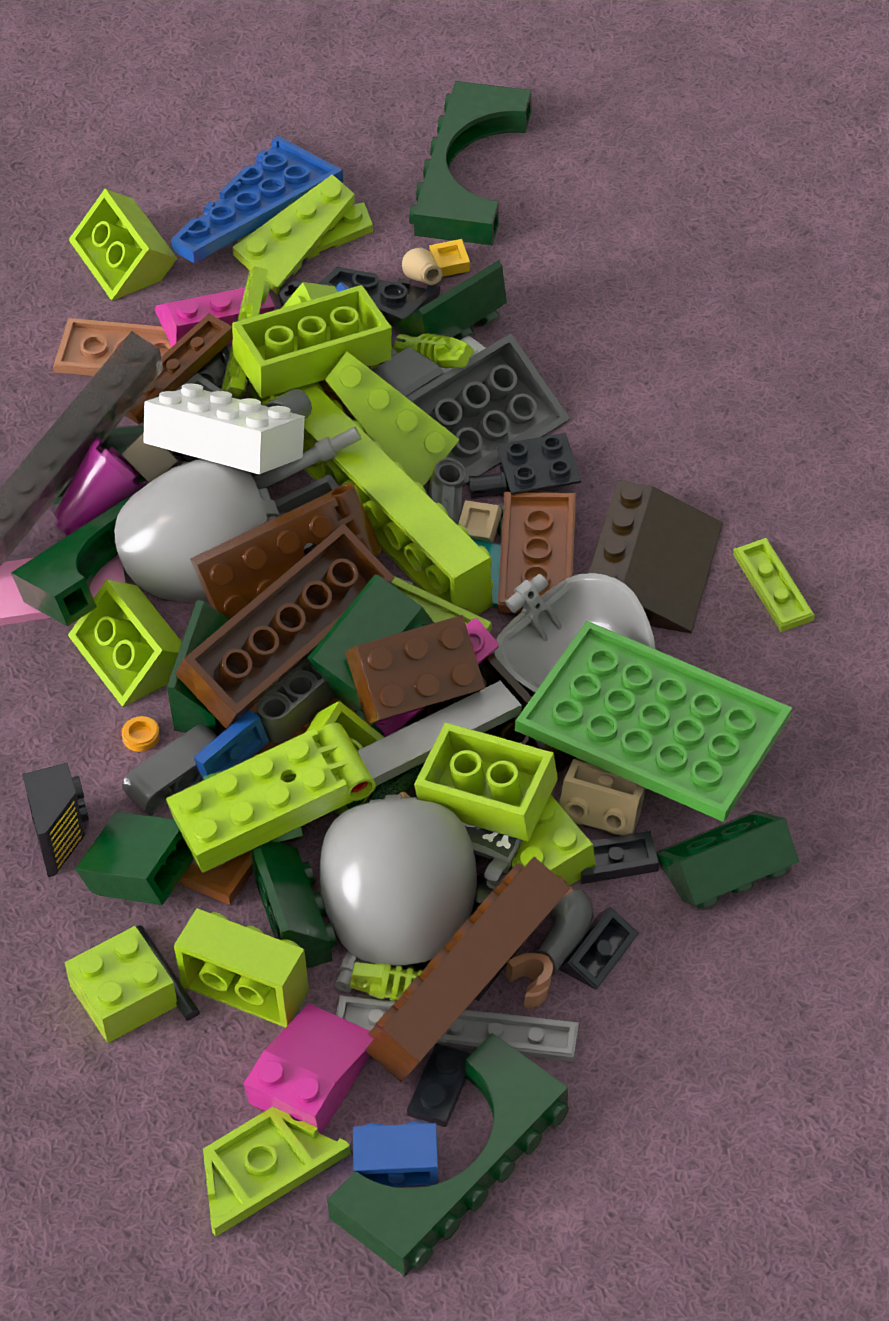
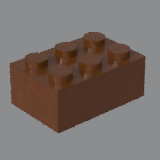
M463 615L360 644L345 651L367 724L376 723L485 689Z

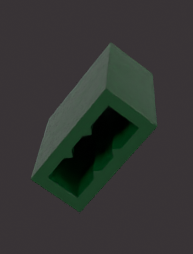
M115 812L75 869L90 892L94 894L163 905L195 858L174 819Z

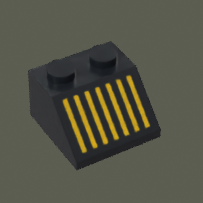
M68 762L22 774L48 877L55 876L78 846L85 836L82 822L89 821L80 777H71Z

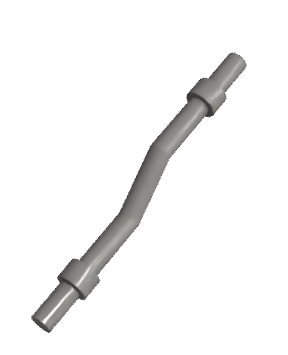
M353 427L332 439L326 437L316 442L315 447L303 453L301 459L253 477L257 488H265L288 478L320 460L326 462L338 456V451L361 440V435L357 428Z

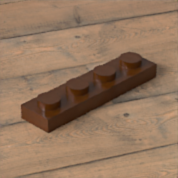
M207 314L112 401L115 410L140 425L144 421L145 401L159 397L161 392L174 391L188 381L233 339L232 326L211 314Z

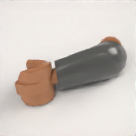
M562 876L559 877L565 884H567V881ZM570 887L569 891L551 910L549 915L553 924L535 953H524L507 961L505 977L510 983L524 976L533 980L527 986L524 1000L525 1009H533L546 1001L552 975L557 972L590 929L593 920L592 904L588 895L583 890L574 891Z

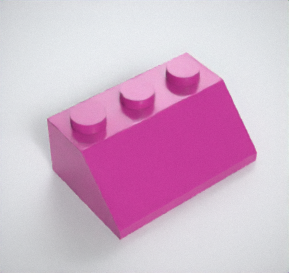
M245 287L156 305L155 312L171 346L175 345L207 314H211L232 326L233 322L238 321ZM269 293L266 302H261L259 314L275 310ZM233 339L227 344V346L232 345Z

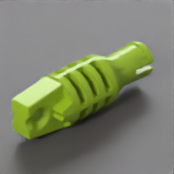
M423 333L418 337L400 334L396 338L405 342L394 341L393 349L397 353L410 347L443 368L466 367L469 358L474 353V349L466 342L449 336Z
M355 962L350 979V988L369 993L370 996L384 999V997L390 998L389 1001L395 1002L422 971L415 972L411 968L405 970L402 969V966L397 965L395 968L387 963L368 964Z

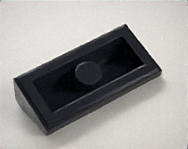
M609 907L597 915L580 944L558 970L597 990L639 933L613 908Z

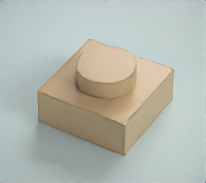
M465 500L458 524L465 527L471 539L493 543L502 510L499 505Z

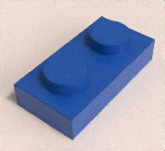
M249 710L193 757L203 781V776L227 770L250 759L269 743L260 717Z

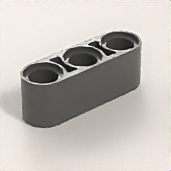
M306 658L258 701V716L261 719L269 741L278 743L289 739L336 698L337 695L309 659Z
M205 724L193 727L131 770L122 783L123 791L146 814H155L153 810L160 805H168L166 798L183 791L192 783L197 784L203 780L193 757L217 738L218 735Z

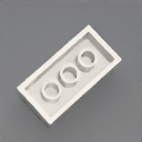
M185 384L182 385L180 390L161 392L159 397L145 401L144 443L256 474H262L303 457L305 416L291 413L288 407H267L261 405V401L257 399L247 398L240 400L232 398V394L229 392H209L203 390L202 385Z

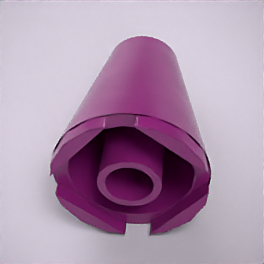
M98 437L90 445L53 513L58 519L54 523L55 526L66 536H69L121 501L138 492L149 483L147 480L141 483L137 479L141 474L116 449L111 447L107 451L100 446L104 441Z

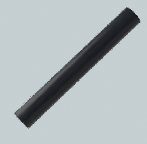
M141 925L136 926L173 980L177 998L176 1006L186 1021L198 1016L200 1011L144 927Z

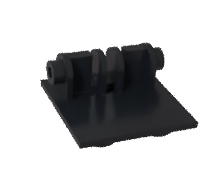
M566 433L497 445L501 460L499 463L500 470H504L511 495L581 483Z

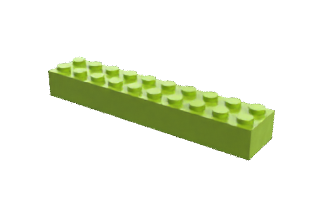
M248 379L251 399L260 400L263 406L288 392L285 391L261 399ZM318 382L295 388L303 391L309 397L312 406L311 414L308 418L304 419L303 453L314 448L316 442L326 437L332 439L353 427L357 428L362 438L338 451V456L326 462L320 460L304 470L315 481L331 474L338 486L349 483L355 484L381 549L420 589L475 615L492 607V589L494 588L491 579L492 558L484 546H478L470 538L465 527L461 524L457 525L448 516L445 508L440 503H435L427 495L424 487L419 482H414L406 474L398 461L393 462L385 454L381 444L376 440L372 441L365 434L360 423L356 420L352 421L344 413L339 402L336 400L332 401L324 393L323 388Z

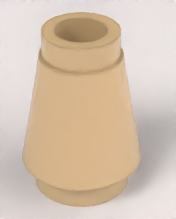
M415 248L409 250L404 255L402 269L409 279L429 285H435L441 280L442 270L428 250Z

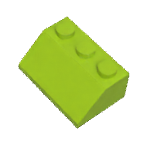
M104 189L69 238L72 246L112 301L162 281L178 259L133 198L108 189Z
M106 579L93 598L97 608L81 617L68 636L121 706L125 707L168 684L182 642L137 585Z

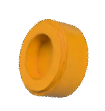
M146 716L131 718L122 728L123 743L128 749L136 752L152 749L160 739L157 722Z

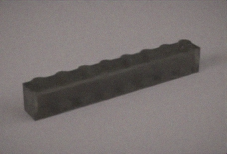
M131 331L0 488V566L71 482L92 442L97 437L105 441L164 368L161 352L158 347Z

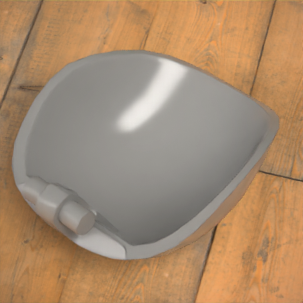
M198 459L170 469L132 495L117 516L114 529L115 543L126 573L144 591L161 599L176 602H196L197 600L209 602L190 559L279 516L275 501L270 499L268 488L258 489L249 471L205 459Z
M597 573L578 574L566 578V580L540 596L539 592L548 586V582L541 574H538L531 581L525 580L514 589L515 594L505 601L507 607L513 613L523 607V610L498 635L496 641L499 644V648L495 651V656L521 686L535 694L586 620L655 649V641L649 620L637 596L627 585L616 578Z
M401 794L385 795V799L370 800V803L353 807L343 812L333 821L325 834L321 849L320 885L326 913L340 942L352 955L363 961L373 964L387 963L391 965L426 962L433 959L445 947L453 935L470 917L477 889V870L471 839L465 825L453 811L440 804L418 800L417 797L402 798Z

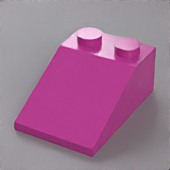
M308 1004L267 1046L243 1083L249 1104L264 1111L271 1107L277 1108L289 1114L296 1121H305L318 1127V1133L322 1134L370 1056L365 1051L373 1040L368 1035L370 1031L312 1004Z

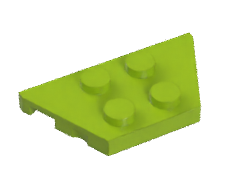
M271 1107L203 1148L212 1233L217 1237L351 1154L350 1145L341 1138L338 1141L330 1139L318 1133V1127L305 1121H296L289 1114Z

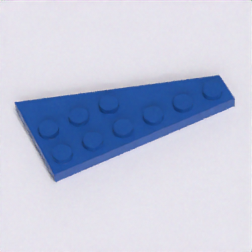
M277 135L271 141L272 147L268 151L262 150L256 155L257 162L253 166L244 167L219 192L220 198L216 202L210 201L204 207V214L200 218L191 219L171 239L172 251L193 263L201 261L219 249L229 246L239 238L254 232L333 174L339 181L343 182V170Z

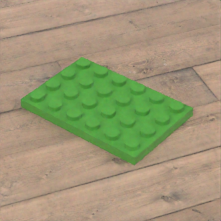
M586 620L516 719L515 731L725 822L791 718L792 707Z

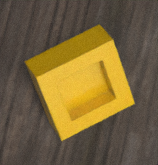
M462 239L429 245L431 255L442 270V277L470 271V260Z

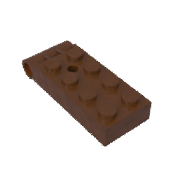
M354 483L339 486L323 496L207 550L190 560L211 607L230 620L342 524H345L374 556H377L382 549ZM312 543L310 551L304 553L305 545Z

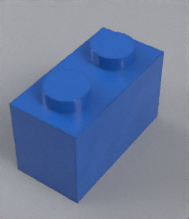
M411 1121L401 1125L369 1123L365 1126L353 1127L354 1172L356 1171L362 1176L382 1185L397 1188L439 1184L436 1123H425L422 1121Z

